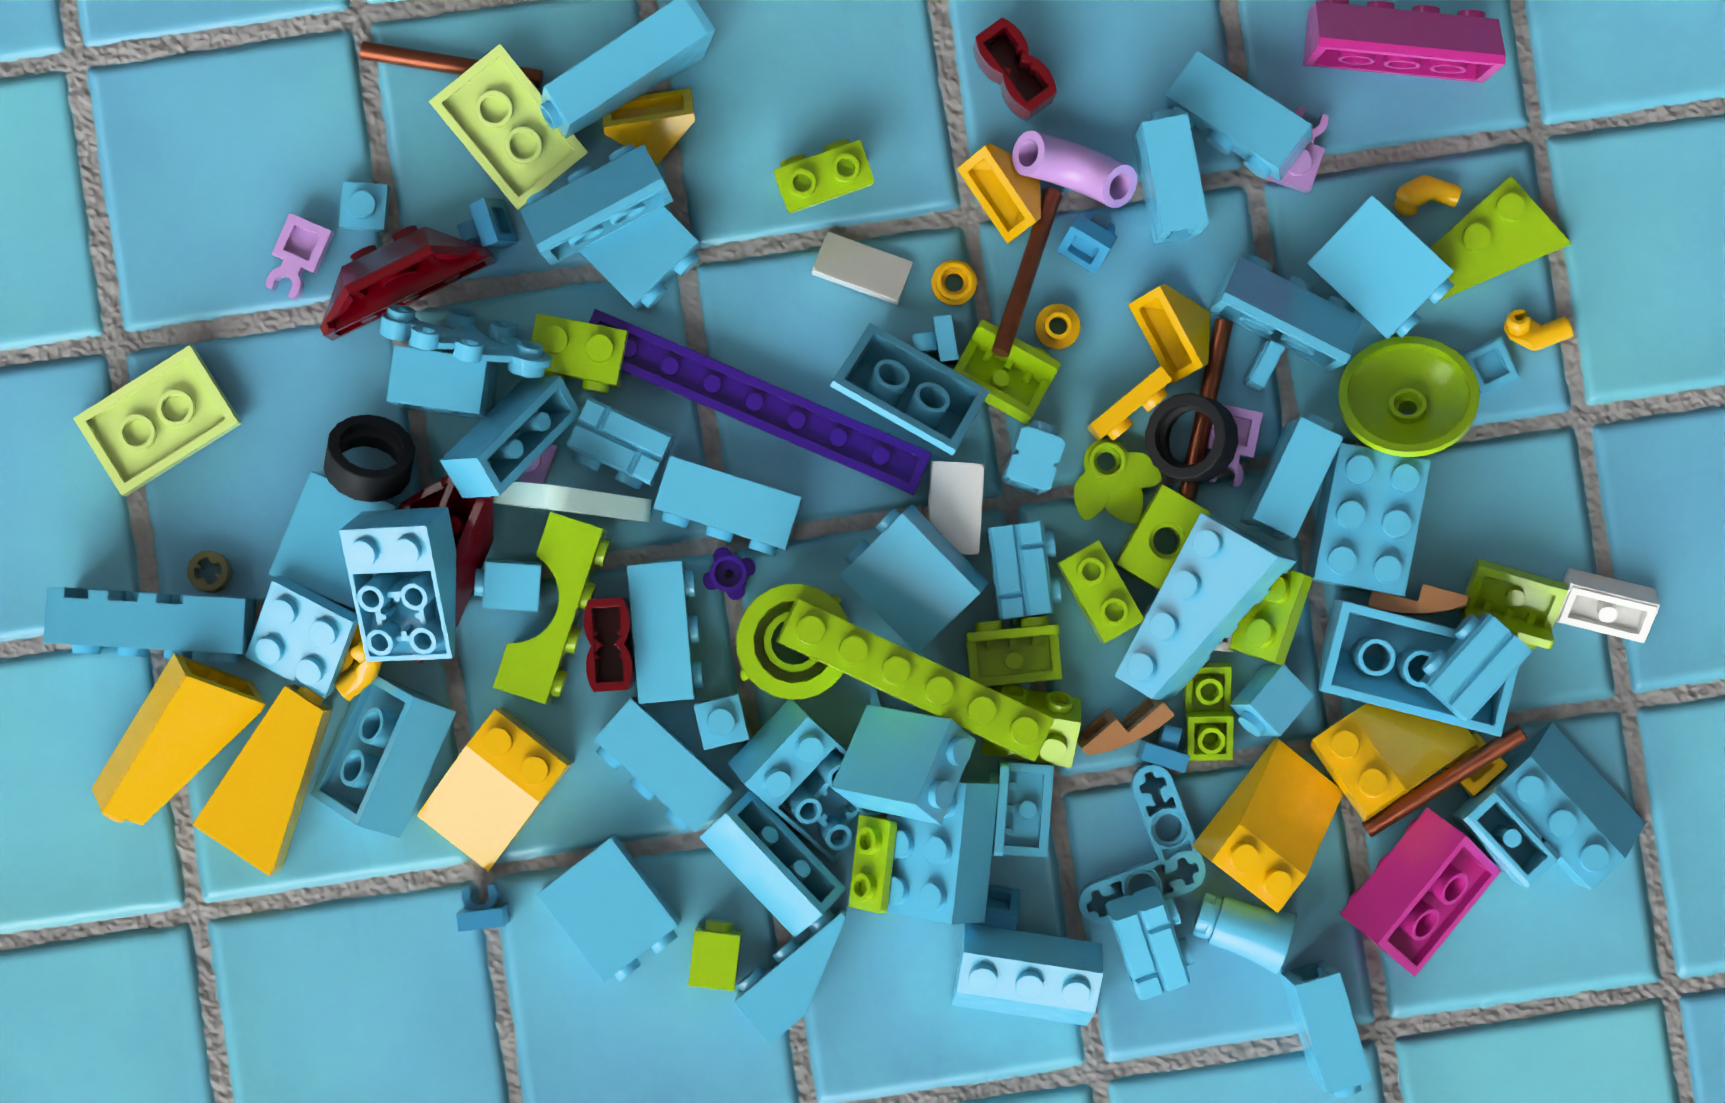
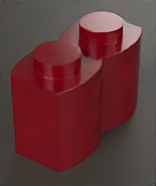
M1000 18L975 37L973 51L979 68L990 80L1000 85L1005 103L1016 116L1028 121L1053 103L1057 92L1053 76L1040 60L1029 55L1027 42L1013 23Z
M626 597L589 599L583 616L584 631L591 644L586 659V675L593 692L629 690L633 687L636 678L634 651L629 644L632 637L630 603Z

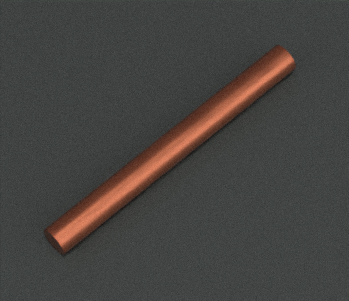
M366 41L362 42L360 49V58L363 60L462 75L479 61L477 59ZM519 66L536 88H541L543 70Z
M1046 188L1041 200V219L1032 227L991 350L997 356L1009 357L1062 198V193L1057 189Z
M1215 319L1208 365L1205 366L1199 395L1217 400L1233 326L1231 321ZM1198 411L1195 412L1185 459L1186 465L1198 464L1205 458L1212 421L1204 413ZM1181 480L1178 493L1189 500L1195 501L1199 482L1192 483Z
M1519 724L1504 732L1501 737L1498 736L1397 799L1367 821H1362L1364 829L1370 837L1377 835L1529 740L1526 733Z

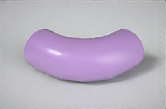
M1029 130L1017 139L1013 148L1012 163L1020 175L1070 189L1103 203L1110 208H1119L1125 205L1132 198L1136 190L1137 173L1133 167L1104 153L1069 140Z

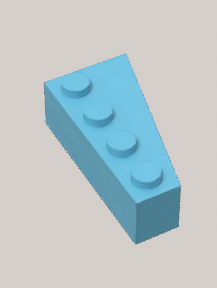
M1200 513L1114 677L1150 699L1172 701L1211 658L1210 654L1224 638L1228 639L1239 627V621L1255 604H1259L1271 591L1269 588L1282 573L1286 574L1297 561L1222 518Z
M47 587L43 643L72 645V652L101 654V646L118 647V655L146 657L147 649L164 650V658L171 659L174 653L192 659L193 652H210V661L236 663L238 662V654L247 653L254 633L256 599Z

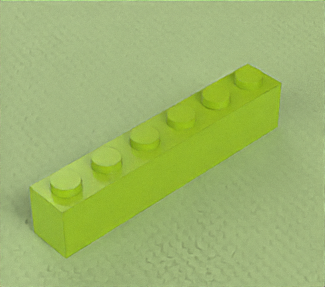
M795 599L776 642L931 715L952 719L964 730L1034 762L1055 720L1042 712L801 599Z

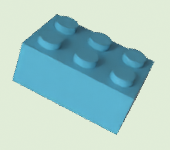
M1340 443L1324 477L1306 575L1312 577V581L1405 597L1431 460L1394 456L1371 448Z
M960 778L953 800L946 811L941 825L887 814V819L897 822L887 912L951 925L985 923L999 784Z

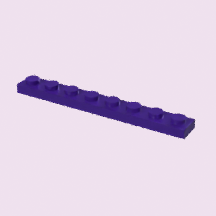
M594 310L589 323L627 330L629 332L621 371L914 496L932 454L931 452L602 311Z

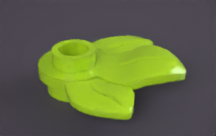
M1106 438L1097 440L1087 448L1083 457L1085 472L1075 482L1073 491L1075 507L1078 514L1085 521L1092 519L1105 508L1116 519L1129 524H1136L1143 509L1142 488H1149L1162 482L1161 473L1153 465L1148 455L1139 452H1127L1125 447L1116 440L1112 441ZM1108 453L1113 457L1114 465L1110 470H1103L1098 466L1097 460L1100 454Z

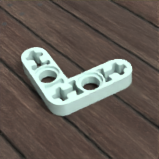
M513 482L500 496H493V504L556 510L646 523L650 522L652 500L525 482Z

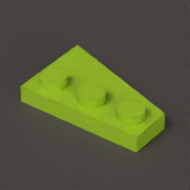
M1510 176L1430 247L1455 271L1448 278L1455 285L1439 301L1562 249L1572 243L1513 177Z

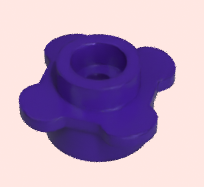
M718 548L713 553L714 563L711 570L703 576V583L709 590L717 588L726 592L732 600L741 599L746 593L744 585L748 576L754 574L756 570L755 563L751 558L741 559L732 555L728 548ZM731 569L734 572L732 578L725 576L726 570Z

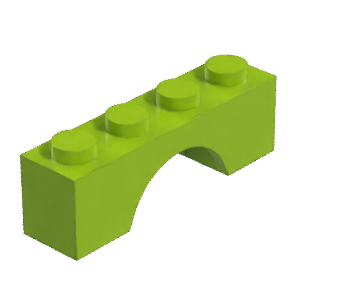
M550 512L536 556L549 567L556 579L559 591L557 611L549 626L536 637L523 642L507 643L493 688L545 705L551 703L553 696L561 697L569 673L562 670L567 652L575 654L583 628L576 626L581 609H585L588 600L594 599L597 584L590 581L595 566L603 567L609 553L611 541L605 539L606 529Z

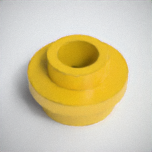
M948 260L935 269L932 275L931 287L939 301L946 305L958 306L972 298L977 287V278L974 270L967 263L960 260ZM955 275L961 278L963 286L960 290L950 291L947 289L945 280L949 276Z
M1052 304L1040 311L1035 320L1034 328L1041 344L1049 349L1061 350L1071 346L1076 341L1081 325L1078 315L1072 308L1064 304ZM1060 318L1066 323V331L1063 334L1057 335L1050 330L1049 323L1052 319Z

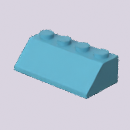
M1333 600L1322 643L1319 691L1501 737L1518 668L1469 722L1461 720L1419 682L1426 674L1422 670V666L1429 657L1439 649L1446 652L1458 639L1453 635L1455 629L1346 601Z

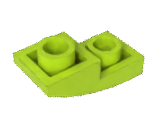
M1229 662L1205 663L1184 687L1186 754L1190 755L1189 761L1233 760L1234 716L1230 706L1232 667Z

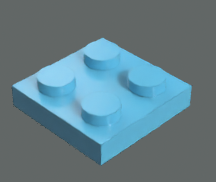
M279 575L271 582L245 657L301 687L306 686L325 699L334 691L335 683H337L358 626L357 614L283 575Z

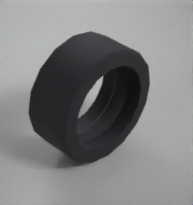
M1194 393L1173 395L1160 403L1150 416L1145 432L1146 451L1153 465L1166 476L1192 483L1210 481L1223 473L1233 461L1239 443L1237 424L1231 412L1217 400ZM1198 411L1208 416L1214 425L1215 439L1213 446L1206 458L1200 463L1192 465L1182 464L1173 457L1170 451L1169 437L1172 426L1186 412Z
M369 414L351 416L337 423L329 433L323 468L328 482L338 492L359 501H385L402 493L409 484L414 462L415 445L411 435L400 424L388 418ZM356 447L377 448L389 454L397 464L387 469H365L350 463L342 453Z

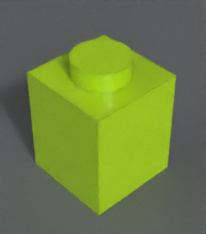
M706 919L705 926H696L688 986L727 991L735 990L743 930L733 929V922L720 919Z

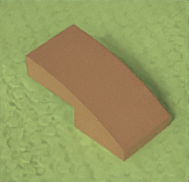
M1423 584L1418 601L1372 591L1367 607L1401 615H1436L1467 608L1471 598L1467 595Z
M1149 697L1121 720L1107 708L1079 732L1077 743L1087 756L1115 750L1147 736L1168 722L1175 714L1163 700L1150 699Z

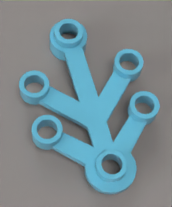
M389 305L387 312L382 313L380 335L397 341H409L410 339V345L423 350H454L453 357L465 362L508 363V371L529 378L543 377L545 368L551 366L552 357L544 352V346L532 341H520L516 338L518 325L509 321L492 320L487 337L474 326L476 314L461 308H450L448 310L446 321L448 328L418 320L415 317L416 311L404 305Z

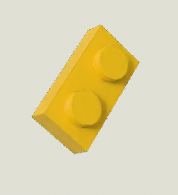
M1160 366L1086 428L1096 440L1102 439L1105 435H1108L1112 441L1134 424L1128 416L1140 406H1143L1149 412L1169 395L1164 387L1173 379Z

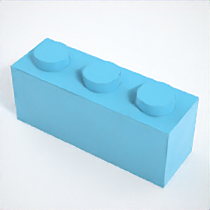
M1199 51L1194 54L1165 94L1168 109H1174L1175 116L1188 113L1191 129L1194 126L1207 134L1206 140L1218 151L1224 154H1229L1230 151H1233L1244 158V165L1252 173L1263 179H1267L1270 175L1281 182L1312 139V124Z
M561 376L522 379L440 459V462L462 498L500 496L565 431L581 412Z
M669 456L653 508L663 512L661 518L663 522L686 529L689 520L707 526L705 535L730 543L733 534L750 539L749 549L774 556L777 548L787 550L803 498Z
M685 561L628 565L627 577L638 704L697 698L696 689L704 688L702 661L693 660L692 643H700L698 616H690L688 603L689 597H696L694 570H686Z
M636 697L630 698L593 739L600 745L596 751L597 754L615 770L622 765L631 773L634 778L630 781V784L649 801L656 796L666 805L668 809L664 812V815L683 832L690 827L696 833L735 790L729 782L643 704H638Z
M751 790L747 791L699 837L794 938L820 918L846 890L843 884L764 801Z

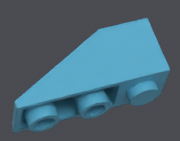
M840 908L834 914L828 909L809 926L812 933L801 942L797 943L792 938L772 955L777 962L762 973L757 967L737 984L741 991L736 995L734 1002L769 1044L806 1015L845 922L846 912L843 908Z

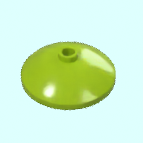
M1398 336L1371 344L1360 351L1349 362L1340 379L1338 402L1340 413L1346 426L1361 442L1389 455L1418 457L1444 450L1466 434L1477 415L1480 392L1473 369L1457 351L1433 339L1419 336H1404L1403 338ZM1408 410L1412 411L1414 414L1405 415L1400 412Z

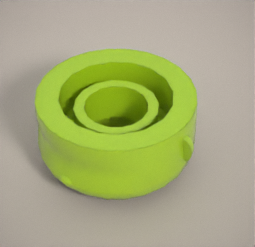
M784 584L771 588L757 596L741 616L735 636L736 653L742 668L740 672L742 681L749 679L759 689L770 695L788 700L807 699L819 695L832 687L843 675L842 672L810 657L799 664L784 663L776 657L772 649L771 638L773 632L780 623L786 620L795 599H801L848 621V617L839 605L841 602L840 597L836 595L830 596L816 587L803 584Z

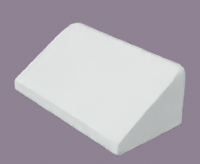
M827 231L814 263L812 275L898 305L913 262Z
M930 461L927 520L962 555H978L980 551L984 464Z
M1568 568L1564 577V583L1567 585L1568 592L1556 622L1641 643L1645 642L1660 607L1655 589Z

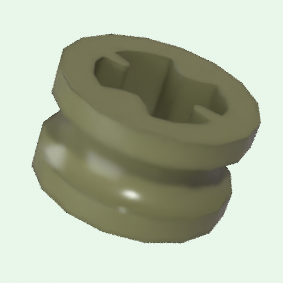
M202 551L194 555L190 560L187 575L191 584L198 590L216 593L225 589L231 582L232 566L222 554L213 551ZM207 560L213 565L221 566V575L215 574L218 580L212 584L205 578H199V569L205 570L202 563Z

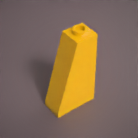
M174 653L91 788L101 813L115 822L121 823L127 820L144 825L261 713L266 704L255 684L247 679Z
M295 684L284 686L192 824L268 876L279 872L285 863L332 713V709L322 703L324 698L306 686L298 687Z

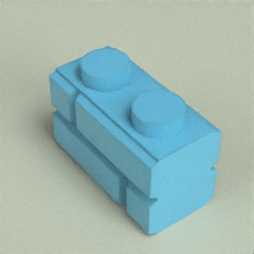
M589 397L566 447L576 452L573 461L595 471H598L602 463L618 471L614 478L615 480L640 490L642 483L652 487L655 484L675 440V436Z
M1033 420L1030 426L1022 427L1016 433L1010 451L1012 456L1008 458L1001 477L1004 484L1037 495L1049 491L1057 471L1054 466L1060 463L1066 445L1063 438L1058 436L1060 428L1038 420Z
M1043 521L987 528L998 619L1055 613L1053 603H1060L1062 599L1058 575L1050 576L1048 558L1056 557L1053 530L1044 531Z
M1481 613L1478 617L1470 614L1453 633L1458 638L1446 652L1442 649L1437 650L1422 666V670L1426 674L1419 681L1420 684L1458 718L1468 722L1532 653L1527 645L1490 613Z
M1486 785L1477 795L1468 799L1452 815L1514 883L1525 888L1532 885L1561 857L1548 842L1542 840V836L1496 787Z
M1151 886L1134 892L1132 896L1125 895L1107 902L1105 906L1131 984L1138 998L1146 1000L1163 994L1164 990L1171 991L1188 985L1191 979L1187 966L1194 964V959L1186 938L1177 939L1174 926L1182 923L1173 898L1164 900L1158 887Z

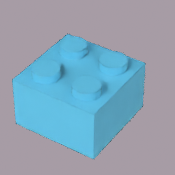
M409 339L408 347L394 345L386 401L405 409L482 419L494 408L500 367L493 362L480 361L472 363L454 358L452 353H445L444 349L423 350L410 345Z

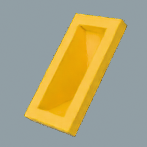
M691 88L641 95L603 117L604 134L623 146L633 144L636 149L644 144L653 162L658 165L695 122Z
M989 143L957 168L1007 244L1015 240L1041 219L1040 180L1020 175L1013 166L1011 153Z
M1166 284L1158 286L1128 304L1159 364L1173 379L1170 384L1208 365L1210 311Z

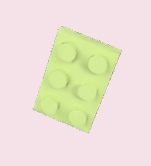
M499 44L428 102L513 206L519 210L527 204L526 200L530 196L548 187L586 156L588 152L574 134L565 139L558 127L552 129L548 125L540 110L542 95L502 45Z
M191 345L73 418L121 496L130 495L242 424L199 353Z

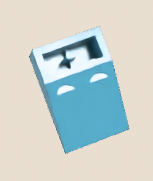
M448 507L362 511L342 527L339 532L366 662L452 659L455 656L456 546Z
M787 700L728 763L746 787L834 863L856 842L859 815L882 814V812L854 806L831 788L847 748L795 700Z

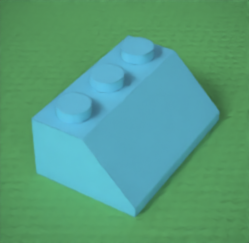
M633 144L626 145L613 152L609 156L611 162L596 170L592 166L582 168L568 177L570 184L555 192L551 188L543 189L526 200L528 206L521 209L520 212L540 254L551 266L673 202L672 196L644 144L636 149Z
M1248 255L1247 259L1239 256L1232 263L1209 309L1210 312L1268 341L1273 340L1284 346L1286 350L1330 372L1347 364L1363 318L1353 314L1355 308L1350 303L1334 296H1330L1326 300L1312 293L1314 287L1310 283L1291 275L1286 280L1272 273L1273 266L1256 256Z
M869 323L830 387L951 455L955 454L990 392L987 388Z
M378 674L377 678L353 698L311 795L359 827L401 838L407 823L413 815L414 807L422 788L431 774L433 763L441 745L450 731L456 711L430 696Z
M1549 722L1506 762L1508 766L1488 785L1498 788L1542 836V840L1548 842L1561 856L1556 863L1577 885L1593 890L1626 859L1646 823L1552 722Z
M965 924L951 1005L1087 1026L1096 1012L1103 977L1102 943Z

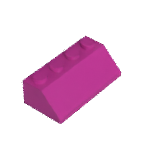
M1349 0L1316 1L1308 11L1303 66L1484 83L1505 65L1506 53L1499 19L1485 18L1486 13L1483 11L1461 10L1458 11L1457 15L1441 14L1440 8L1429 5L1414 6L1412 11L1394 9L1395 4L1387 1L1367 2V6L1349 5Z

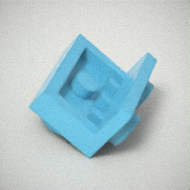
M998 761V770H989L988 782L999 784L992 847L993 856H1003V854L1047 858L1054 765Z

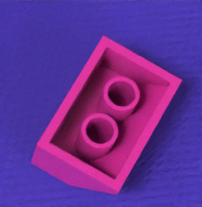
M1427 807L1418 818L1408 825L1405 835L1391 852L1381 858L1376 870L1364 885L1350 896L1347 906L1340 915L1415 977L1499 875L1501 870L1464 833Z

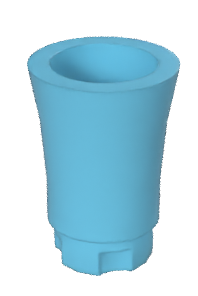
M1205 892L1198 908L1191 934L1208 939V944L1249 959L1277 975L1282 967L1293 936L1297 913L1279 911L1277 913L1273 909L1245 903L1227 896H1223L1221 899Z

